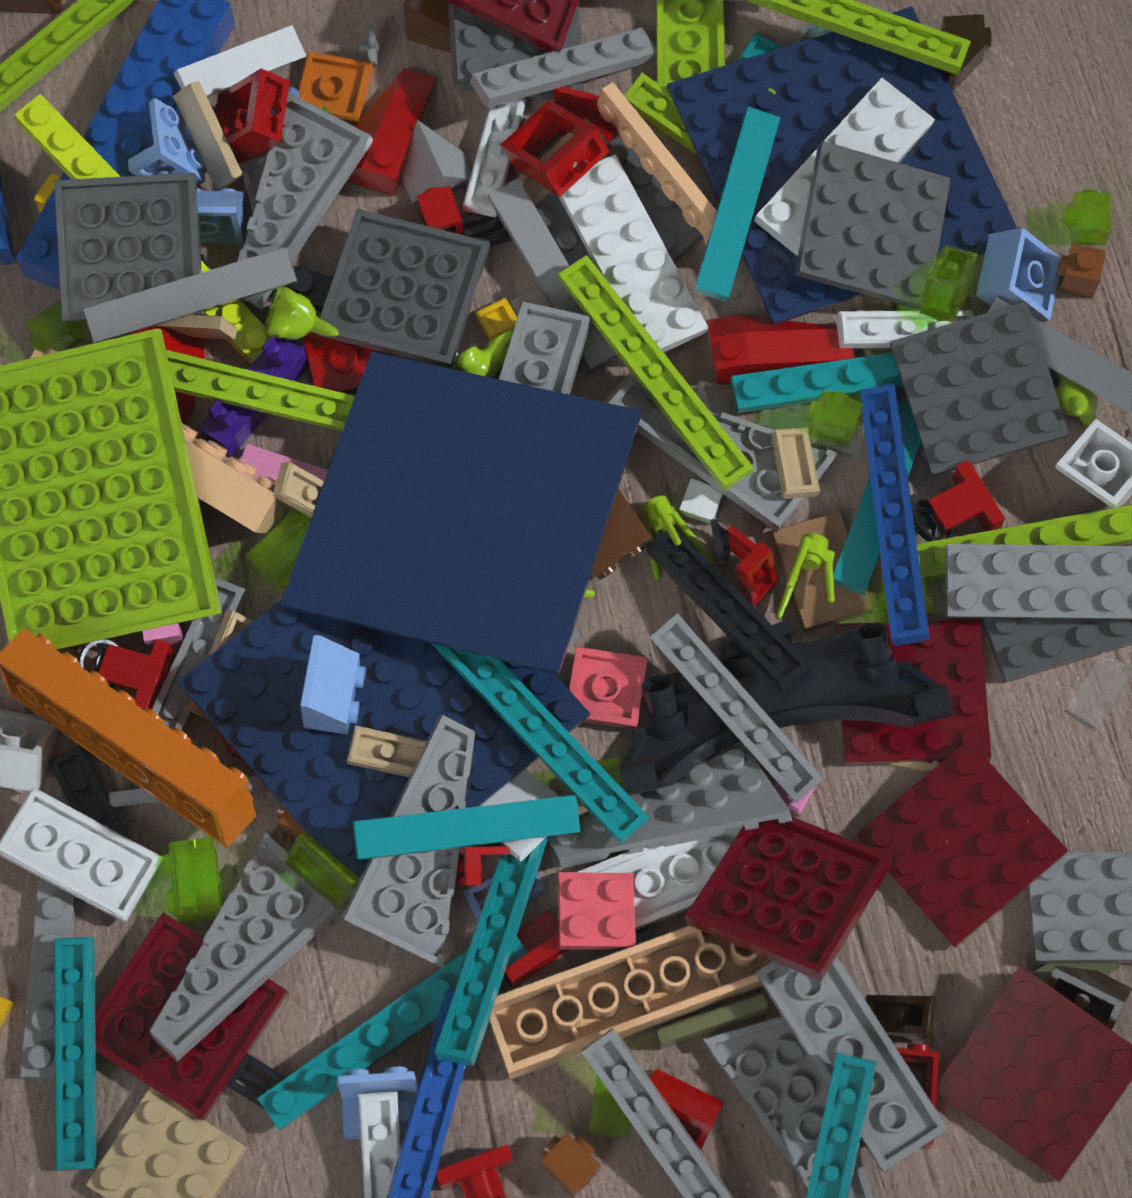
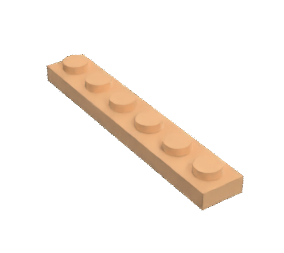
M613 82L602 89L597 102L601 116L615 126L625 146L632 148L636 152L645 171L656 177L661 184L665 196L669 200L676 202L683 211L686 222L691 227L697 228L704 237V242L707 246L716 209Z

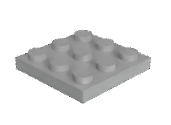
M1068 852V854L1027 888L1034 965L1067 963L1132 964V852Z

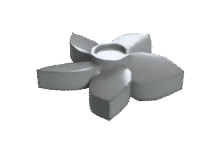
M368 26L366 36L368 44L358 45L359 51H368L369 62H372L373 66L377 67L379 45L376 40L375 27Z

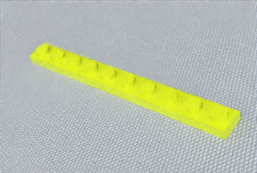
M41 94L14 114V120L71 179L120 177ZM201 260L202 273L209 271L210 269ZM240 300L204 311V315L222 316L235 325L237 328L235 340L227 341L252 365L263 352L262 347L271 338L267 335V328Z

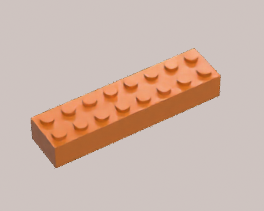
M23 628L0 652V675L10 697L225 848H228L256 817L252 802L253 797L249 792L247 784L248 779L240 770L235 767L228 769L220 763L219 758L206 747L199 749L192 744L191 739L178 728L172 730L167 727L157 713L151 709L144 711L138 707L128 693L123 690L117 692L109 687L107 681L96 671L89 673L83 669L79 661L70 653L65 652L61 654L54 649L53 644L44 635L37 634L35 636Z

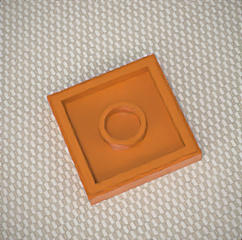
M308 51L298 87L299 98L355 126L362 118L374 70L373 63Z

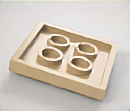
M150 1087L86 1186L105 1198H216L247 1148Z

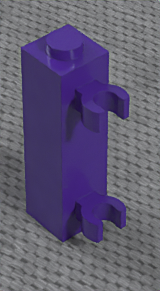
M271 337L262 347L263 352L247 370L297 381L309 367L306 349L297 340ZM217 400L208 410L209 415L198 427L203 440L207 442L211 440L228 450L225 456L230 458V456L233 457L268 414L222 403Z

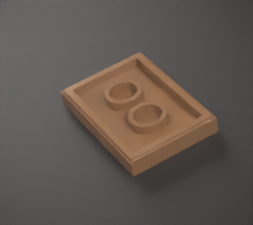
M840 512L780 528L777 533L774 530L772 531V538L787 581L796 560L801 536L805 533H816L827 538L829 541L827 550L835 552L833 559L834 574L848 537ZM822 564L818 570L801 568L792 597L804 632L873 613L874 608L868 591L866 590L865 595L834 585L835 601L829 603L826 590L825 564Z

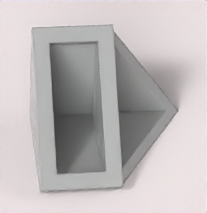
M418 120L415 124L400 175L413 207L418 205L417 195L422 194L425 190L431 187L442 188L449 185L452 192L469 185L472 174L463 151Z

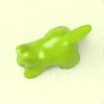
M288 287L275 289L270 309L264 321V326L268 327L267 335L288 340H298L310 332L328 337L339 335L335 327L316 316V311L308 298L300 293L293 292Z
M514 329L492 339L485 345L484 349L474 346L465 350L454 361L452 369L494 378L503 367Z
M1053 370L1057 381L1055 392L1063 416L1079 417L1083 425L1092 424L1097 416L1098 400L1096 394Z

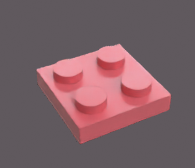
M576 647L569 690L591 713L583 722L637 730L642 701L641 685L645 681L648 657Z
M558 873L559 949L624 950L636 945L633 873Z

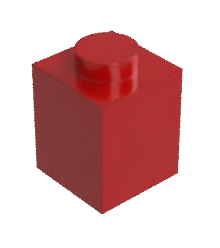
M450 185L442 188L431 187L422 194L417 195L419 213L425 226L463 235L462 219Z

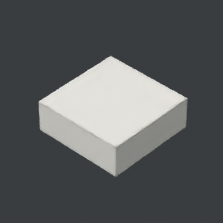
M691 478L681 503L679 514L711 524L710 519L715 518L724 494L710 484Z

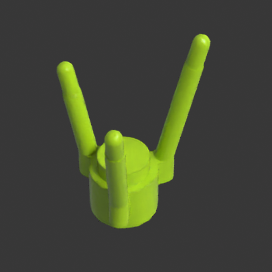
M666 496L654 497L642 505L641 510L645 517L640 521L651 536L646 543L654 539L652 530L655 529L657 533L667 530L674 544L680 545L681 540L673 526L676 523L692 545L713 566L715 565L714 560L680 517L676 507H671ZM649 556L653 577L655 580H659L661 577L659 565Z
M805 533L801 536L796 560L775 614L776 619H781L801 568L818 570L820 565L825 564L827 599L829 603L835 601L833 577L835 552L827 550L829 541L824 536L816 533Z

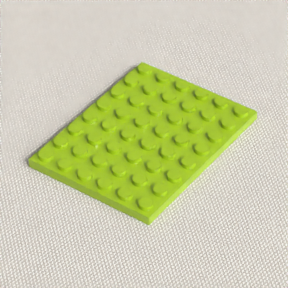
M161 329L148 330L0 366V602L9 643L25 628L35 636L37 634L44 635L53 644L54 649L59 650L222 614Z

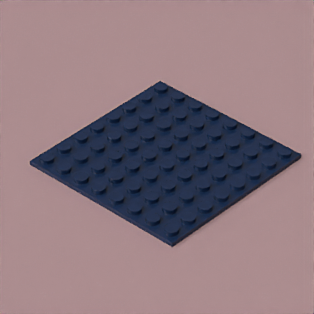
M912 6L892 12V14L920 23ZM832 31L667 84V89L718 203L748 106L781 117L742 251V257L773 325L864 295L796 276L795 270L798 256L754 222V219L761 209L813 154L818 145L834 131L881 78L885 79L935 119L928 131L899 162L950 178L935 270L985 254L989 234L1017 229L942 69ZM768 88L773 89V90L775 91V95H774L771 91H768L767 89H768Z
M371 351L282 598L281 607L560 674L642 411Z
M282 599L177 681L182 690L354 890L370 858L356 859L352 822L390 817L409 777L347 764L355 726L427 741L439 715H444L475 731L470 775L467 777L465 808L478 807L484 804L538 759L535 753L431 643L283 608L280 605ZM314 635L322 636L359 653L360 666L366 667L363 689L356 688L354 701L360 702L357 723H350L348 735L304 728L300 705ZM500 660L569 733L590 716L591 713L554 673Z

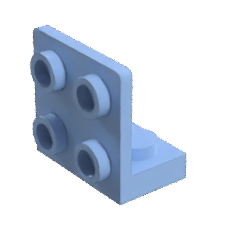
M156 98L150 100L149 109L154 145L128 159L129 171L136 176L195 173L197 186L205 182L204 162L182 115L171 106H167Z
M389 1067L384 1070V1073L369 1074L368 1070L354 1069L347 1071L346 1076L337 1077V1086L342 1097L344 1140L361 1139L358 1094L398 1091L400 1136H404L418 1088L413 1071L407 1072L405 1067Z

